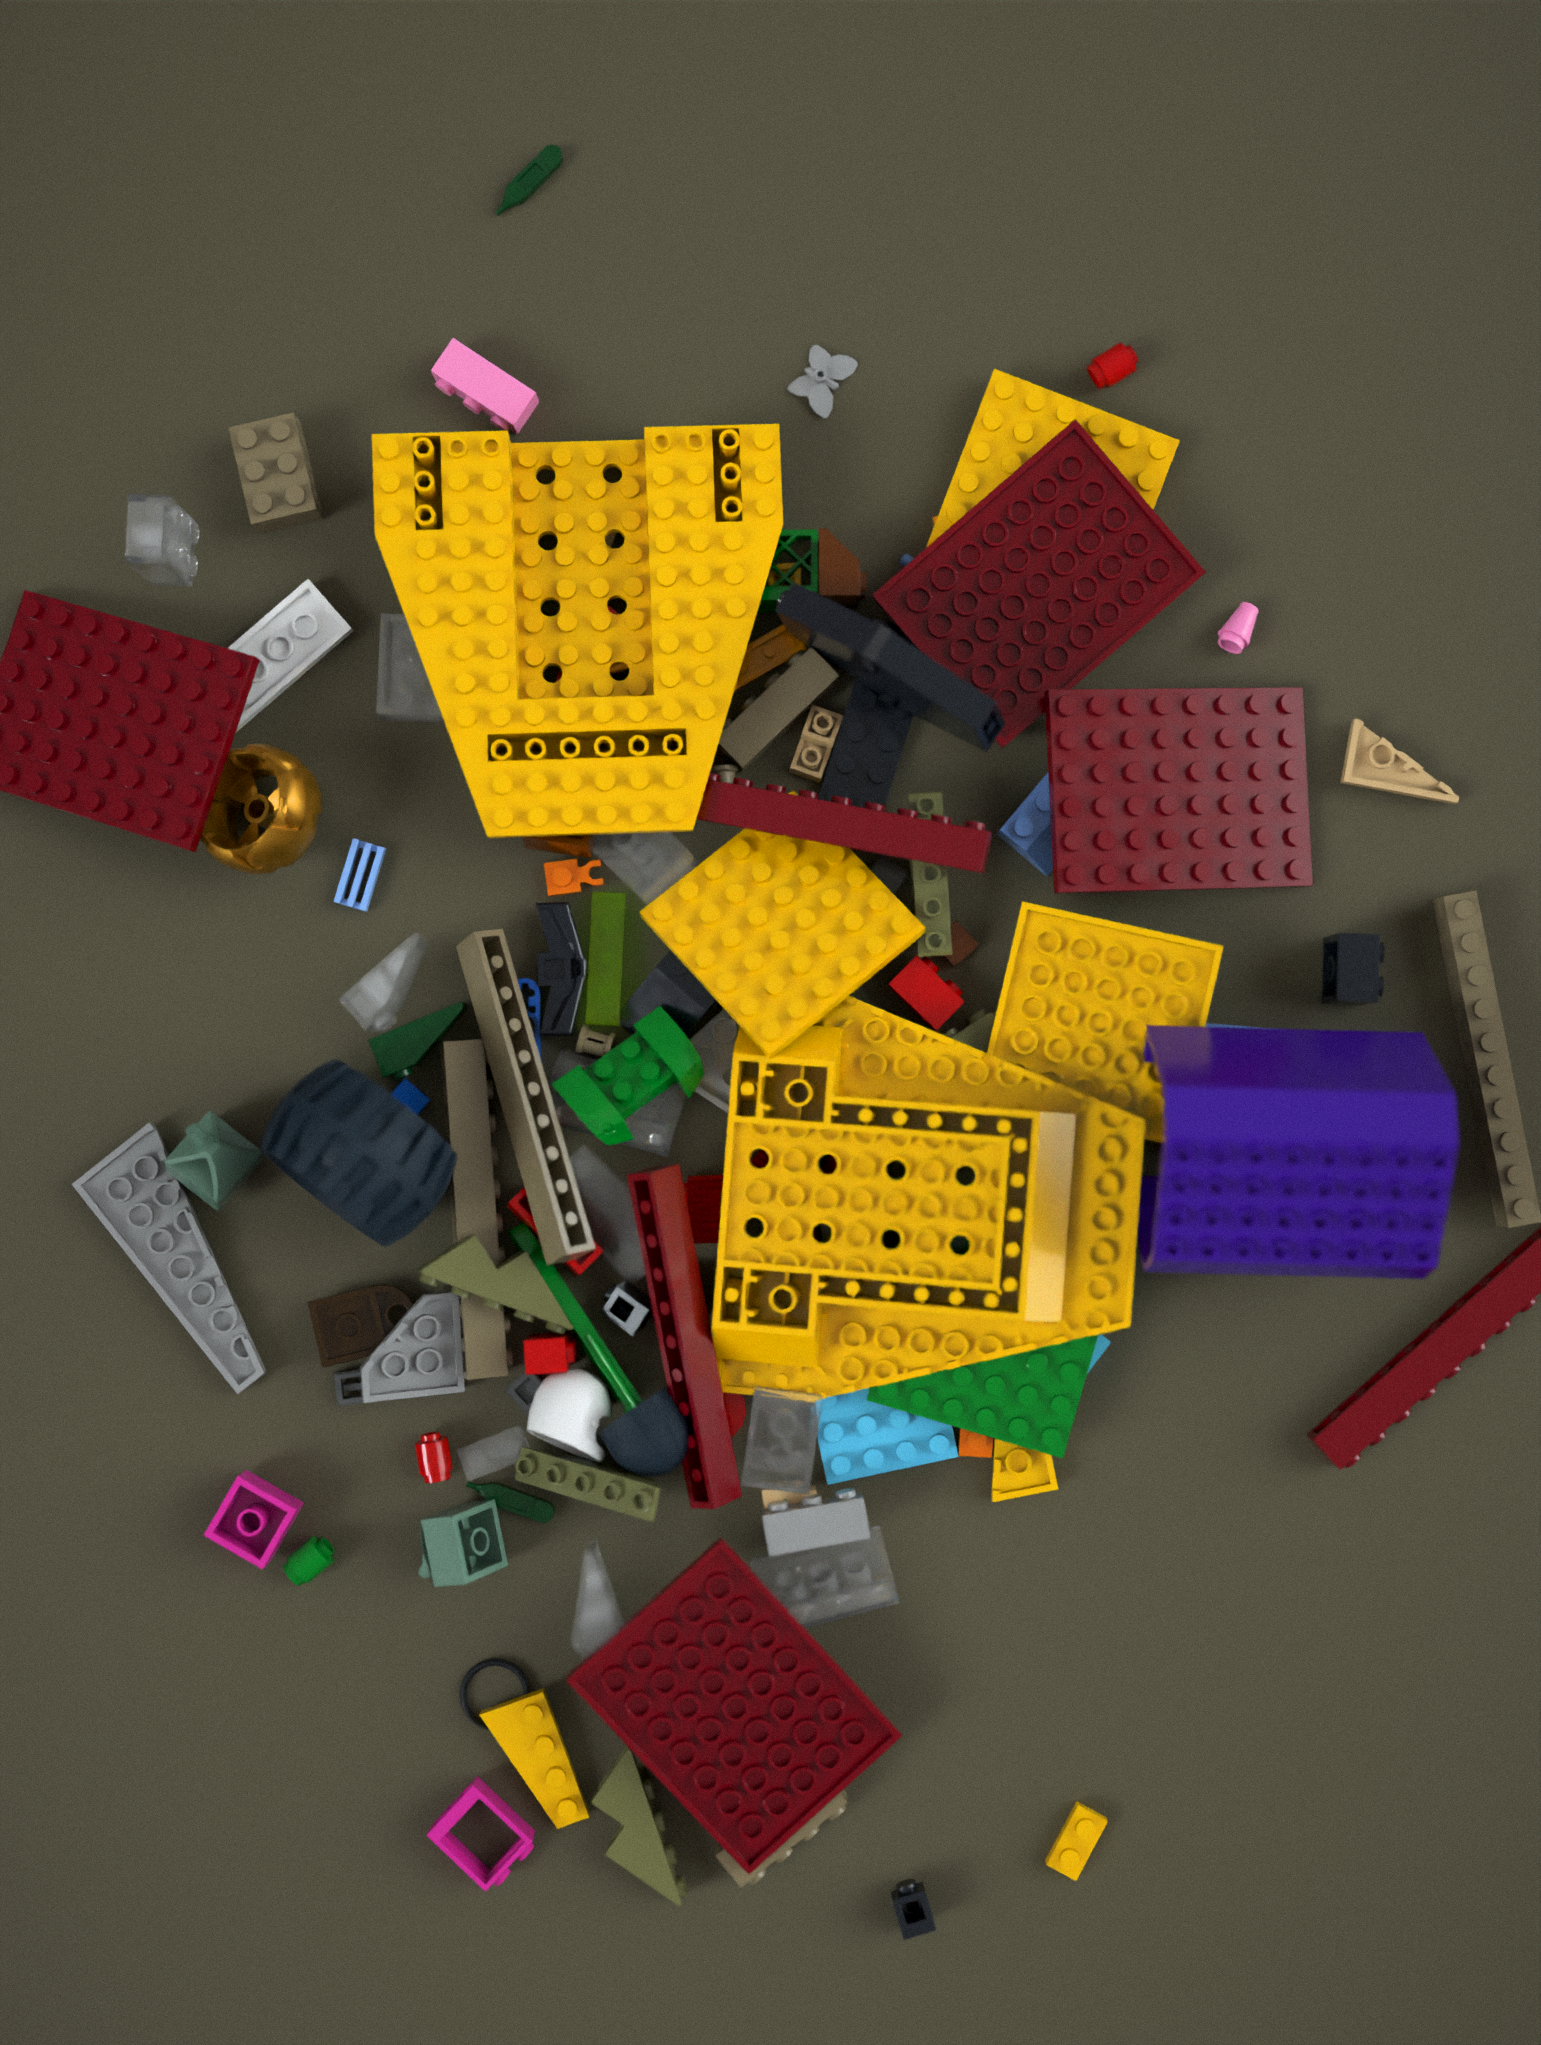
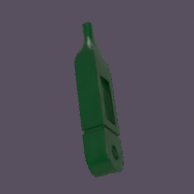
M547 145L537 157L507 185L503 201L495 211L497 216L505 209L525 203L547 181L551 174L562 165V152L558 146Z
M468 1481L466 1487L475 1489L484 1500L495 1499L496 1507L526 1518L529 1517L537 1522H549L555 1514V1507L552 1502L540 1497L537 1498L535 1495L498 1482L475 1484Z

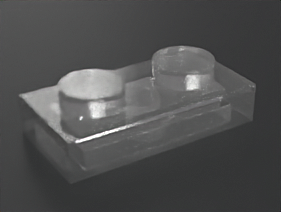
M520 1424L460 1447L456 1451L469 1482L516 1464V1461L519 1459L521 1446L529 1448Z

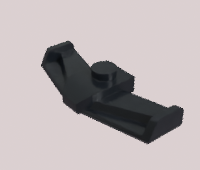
M536 903L549 953H537L538 986L550 987L539 1036H570L574 1032L584 982L588 978V959L584 957L570 903Z

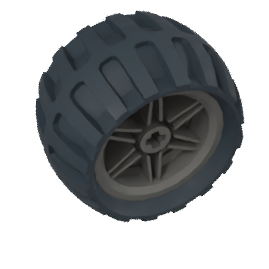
M336 1059L311 1071L285 1095L267 1125L260 1147L264 1155L298 1185L351 1226L385 1247L408 1235L431 1214L446 1191L458 1158L457 1153L452 1150V1147L431 1126L418 1117L416 1113L367 1076Z

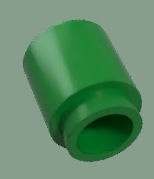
M312 1536L287 1557L288 1562L283 1565V1569L288 1578L297 1586H301L304 1582L310 1583L334 1562L333 1554L335 1550L326 1538L321 1537L319 1539L316 1536Z

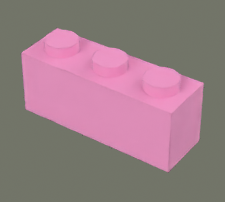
M452 338L431 369L435 381H437L435 386L448 396H452L455 393L464 399L462 403L476 414H479L481 411L491 417L490 422L501 431H508L509 429L518 434L539 403L535 391L454 338Z

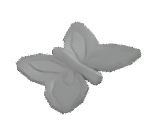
M813 345L809 353L811 368H805L807 375L795 379L789 384L788 390L794 395L808 397L809 405L814 412L822 418H827L833 409V395L828 387L836 390L839 384L833 380H843L854 373L858 364L850 356L838 354L831 357L824 348Z

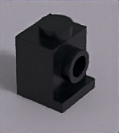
M627 1280L619 1285L614 1283L609 1288L603 1298L607 1303L600 1312L631 1336L642 1330L653 1315L650 1297Z
M907 1879L896 1884L897 1890L891 1891V1897L903 1939L906 1940L935 1931V1920L923 1882L916 1884L915 1879ZM916 1900L918 1901L917 1905L914 1907H908L906 1905V1903Z

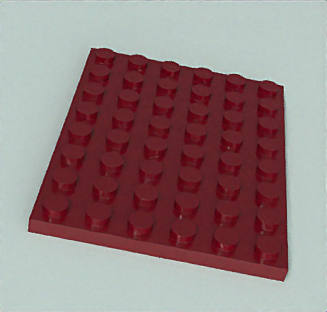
M1075 419L880 587L871 597L914 647L997 702L1006 723L995 739V742L1002 749L1045 712V691L1051 689H1072L1202 577L1206 571Z
M24 590L0 662V791L196 853L260 659L249 654Z
M1303 687L1051 689L1044 692L1054 894L1313 886Z
M722 1537L717 1539L566 1675V1681L748 1875L902 1737L899 1729Z

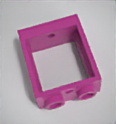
M476 1776L432 1823L426 1836L486 1892L493 1883L498 1887L511 1872L508 1867L516 1859L521 1862L534 1848L532 1841L536 1831L482 1779ZM479 1798L519 1836L490 1868L449 1831Z

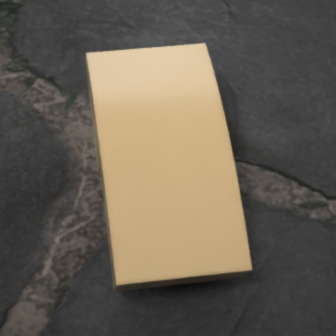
M812 705L789 773L817 783L821 782L843 715Z

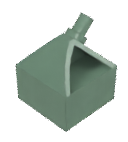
M209 1110L198 1124H191L187 1127L185 1131L187 1136L165 1159L164 1163L165 1170L219 1212L261 1164L262 1151Z
M495 1499L464 1502L421 1519L420 1535L423 1562L418 1570V1574L426 1579L431 1576L434 1587L465 1585L508 1566Z

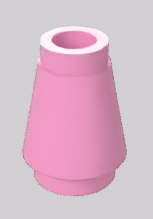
M1248 602L1240 603L1239 607L1218 632L1219 639L1217 643L1222 649L1233 654H1240L1243 649L1249 646L1259 612L1258 608Z

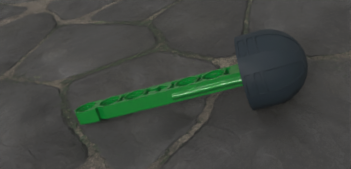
M522 1222L510 1229L508 1234L518 1251L523 1250L528 1253L573 1326L571 1332L625 1412L624 1415L598 1434L613 1458L625 1470L644 1477L661 1476L676 1469L682 1463L689 1450L687 1447V1436L693 1433L690 1416L680 1413L679 1405H675L668 1393L667 1387L642 1401L553 1264H546L543 1250L529 1228Z

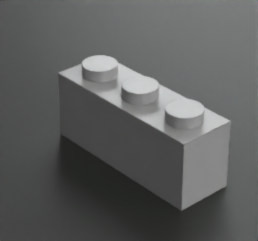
M853 1488L836 1491L835 1497L822 1499L820 1494L805 1496L801 1498L802 1503L788 1505L787 1500L775 1501L768 1504V1509H762L769 1556L871 1539L863 1493H856Z

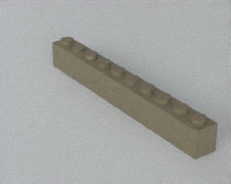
M1477 891L1436 898L1432 900L1496 1226L1512 1228L1541 1222V1214Z
M503 929L475 931L459 943L456 949L546 1264L552 1265L576 1260L596 1248Z
M482 1039L444 1041L439 1043L446 1142L458 1155L455 1169L449 1182L453 1244L458 1243L470 1234L476 1235L493 1264L497 1266L505 1260L504 1247L498 1244V1233L503 1232V1221L501 1213H496L495 1203L496 1199H500V1183L498 1179H494L493 1166L498 1165L497 1147L491 1146L490 1133L495 1132L496 1124L494 1113H489L488 1099H493L492 1080L486 1079V1066H490ZM473 1293L470 1299L459 1296L464 1378L472 1380L508 1376L507 1367H512L513 1365L511 1347H506L505 1334L510 1333L509 1314L503 1313V1309L499 1311L483 1305L485 1298Z

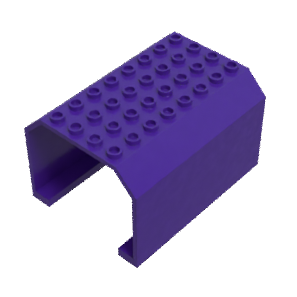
M1146 1025L1143 1058L1145 1062L1155 1063L1163 1089L1164 1144L1160 1176H1141L1137 1244L1144 1272L1424 1279L1437 1268L1459 1140L1455 1092L1423 1032Z

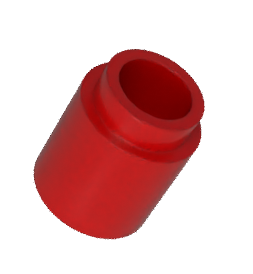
M1119 342L1093 358L1092 364L1087 366V371L1095 386L1101 390L1105 386L1107 388L1112 387L1136 372L1135 364L1139 360L1134 349L1129 344L1124 346Z
M440 1431L421 1434V1440L415 1442L414 1445L419 1474L424 1477V1483H436L450 1479V1470L453 1469L448 1437L441 1436Z

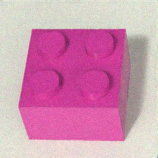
M245 1470L235 1479L203 1536L263 1569L272 1561L303 1507L304 1502L252 1472Z

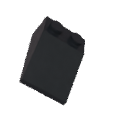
M670 950L613 1019L633 1035L636 1032L633 1025L661 1006L687 1036L715 1005L717 1000Z

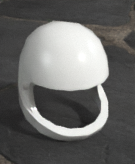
M569 1369L567 1372L552 1373L544 1379L535 1392L528 1414L527 1431L539 1439L569 1453L591 1461L601 1462L606 1453L596 1442V1429L602 1417L611 1416L612 1403L608 1387L599 1377L582 1369Z

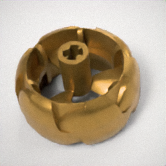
M247 744L246 748L230 749L200 840L206 845V850L221 864L245 873L267 874L275 872L279 867L292 865L306 852L316 834L318 814L322 813V798L317 780L299 758L275 746ZM271 774L277 778L278 788L269 797L258 794L256 781L259 778L268 777ZM241 803L245 804V818L251 824L239 839L237 816L242 805ZM258 826L267 829L261 837H259Z

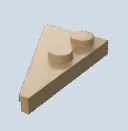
M1353 719L1351 721L1340 783L1449 804L1458 803L1459 796L1454 794L1448 785L1442 781L1438 782L1423 770L1424 767L1404 752L1396 750L1392 743L1384 737L1380 738L1365 727L1364 722L1360 719Z

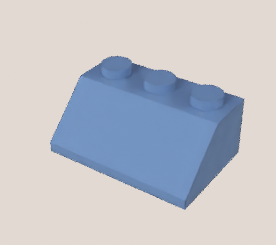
M1048 773L996 834L1045 876H1048L1053 870Z

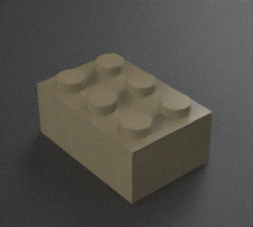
M294 412L228 428L250 523L259 534L324 519L302 425Z

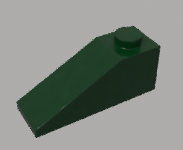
M458 1002L369 1039L368 1042L382 1076L386 1078L393 1076L394 1081L412 1075L411 1068L420 1065L467 1011L466 1003Z

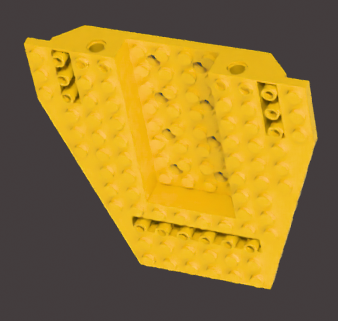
M779 424L644 427L645 440L511 443L508 431L372 434L375 537L488 838L693 831L783 528ZM610 467L618 468L622 472V477L618 482L610 483L603 477L605 470ZM543 469H550L556 476L552 483L544 485L536 479L537 474ZM611 533H619L625 540L621 547L614 549L606 544V537ZM547 534L555 536L558 540L556 547L549 551L539 546L540 538ZM612 599H623L627 604L625 612L618 615L611 613L607 605ZM554 600L560 605V610L555 616L549 617L541 612V606L545 601ZM616 663H624L629 669L628 677L622 681H617L610 675V668ZM549 666H557L562 670V677L559 681L550 683L543 678L544 670Z
M847 996L772 1059H769L739 1026L732 1060L712 1319L713 1344L722 1392L817 1401L839 1394L851 1393L873 1386H881L937 1371L949 1370L971 1363L996 1359L1052 1344H1060L1069 1340L1130 1327L1145 1119L851 996ZM756 1149H763L769 1155V1163L765 1168H756L751 1162V1155ZM825 1154H830L837 1160V1169L832 1174H825L819 1168V1160ZM893 1160H900L906 1166V1174L900 1180L892 1179L887 1173V1166ZM963 1165L972 1167L976 1174L975 1181L966 1186L961 1185L956 1179V1171ZM752 1217L759 1218L763 1222L764 1230L759 1237H753L746 1231V1223ZM819 1223L827 1224L832 1230V1237L827 1243L818 1242L814 1237V1228ZM887 1229H894L901 1236V1243L895 1249L887 1248L882 1242V1234ZM964 1235L969 1239L970 1250L968 1253L959 1255L953 1252L950 1243L954 1236Z

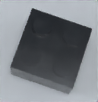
M1337 933L1323 938L1322 1004L1366 1005L1378 1003V997L1382 996L1384 990L1383 977L1379 976V963H1382L1384 960L1385 947L1384 943L1380 942V934Z

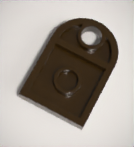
M382 1284L308 1301L322 1368L369 1357L396 1326L388 1318L389 1309L394 1305H402L408 1311L413 1306L409 1297L396 1287Z

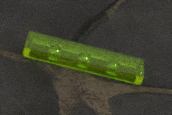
M592 892L586 1025L620 1026L626 893Z

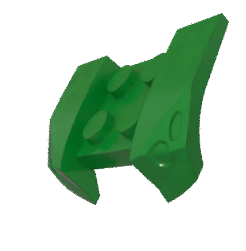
M661 1006L633 1025L636 1030L633 1035L583 1070L578 1064L551 1084L588 1129L606 1145H614L635 1139L625 1122L626 1118L675 1082L678 1083L685 1095L690 1098L704 1076L702 1061L686 1034Z

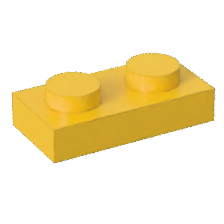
M1076 1801L1045 1859L1046 1865L1077 1881L1108 1822L1107 1818Z

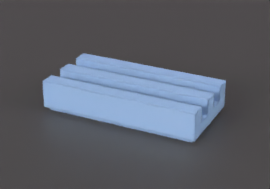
M353 838L333 902L365 912L368 911L386 848ZM359 848H362L363 852L349 897L346 899L344 897ZM371 851L376 852L361 903L356 902Z

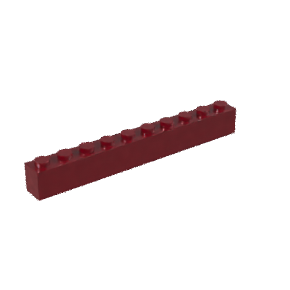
M713 773L709 774L697 820L985 874L992 833L985 830V824L965 820L964 826L951 824L952 818L935 814L931 815V820L917 818V811L898 808L897 814L884 812L885 806L881 804L865 802L864 808L851 806L852 799L832 796L831 802L818 800L819 793L799 790L797 796L786 794V787L766 784L765 790L753 788L754 781L734 778L733 784L721 782V775Z
M658 1165L627 1174L668 1393L675 1405H679L680 1413L690 1416L693 1426V1433L687 1436V1447L689 1450L682 1461L690 1508L717 1509L742 1497L680 1165Z
M1541 1226L1306 1434L1333 1466L1339 1470L1343 1467L1349 1468L1361 1458L1360 1452L1369 1444L1374 1446L1386 1436L1385 1430L1394 1422L1398 1424L1405 1420L1411 1413L1410 1408L1419 1400L1425 1401L1431 1397L1436 1391L1435 1386L1443 1378L1449 1379L1458 1373L1462 1367L1460 1365L1461 1362L1469 1355L1473 1357L1479 1354L1486 1347L1485 1341L1494 1333L1498 1335L1505 1331L1511 1325L1510 1319L1519 1311H1527L1536 1303L1537 1299L1535 1297L1541 1292Z

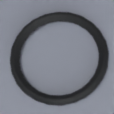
M489 1659L476 1664L468 1671L461 1684L460 1702L464 1713L471 1722L486 1730H489L483 1720L474 1715L467 1702V1687L477 1672L490 1666L507 1668L516 1674L521 1681L524 1695L531 1693L528 1680L521 1669L506 1660Z

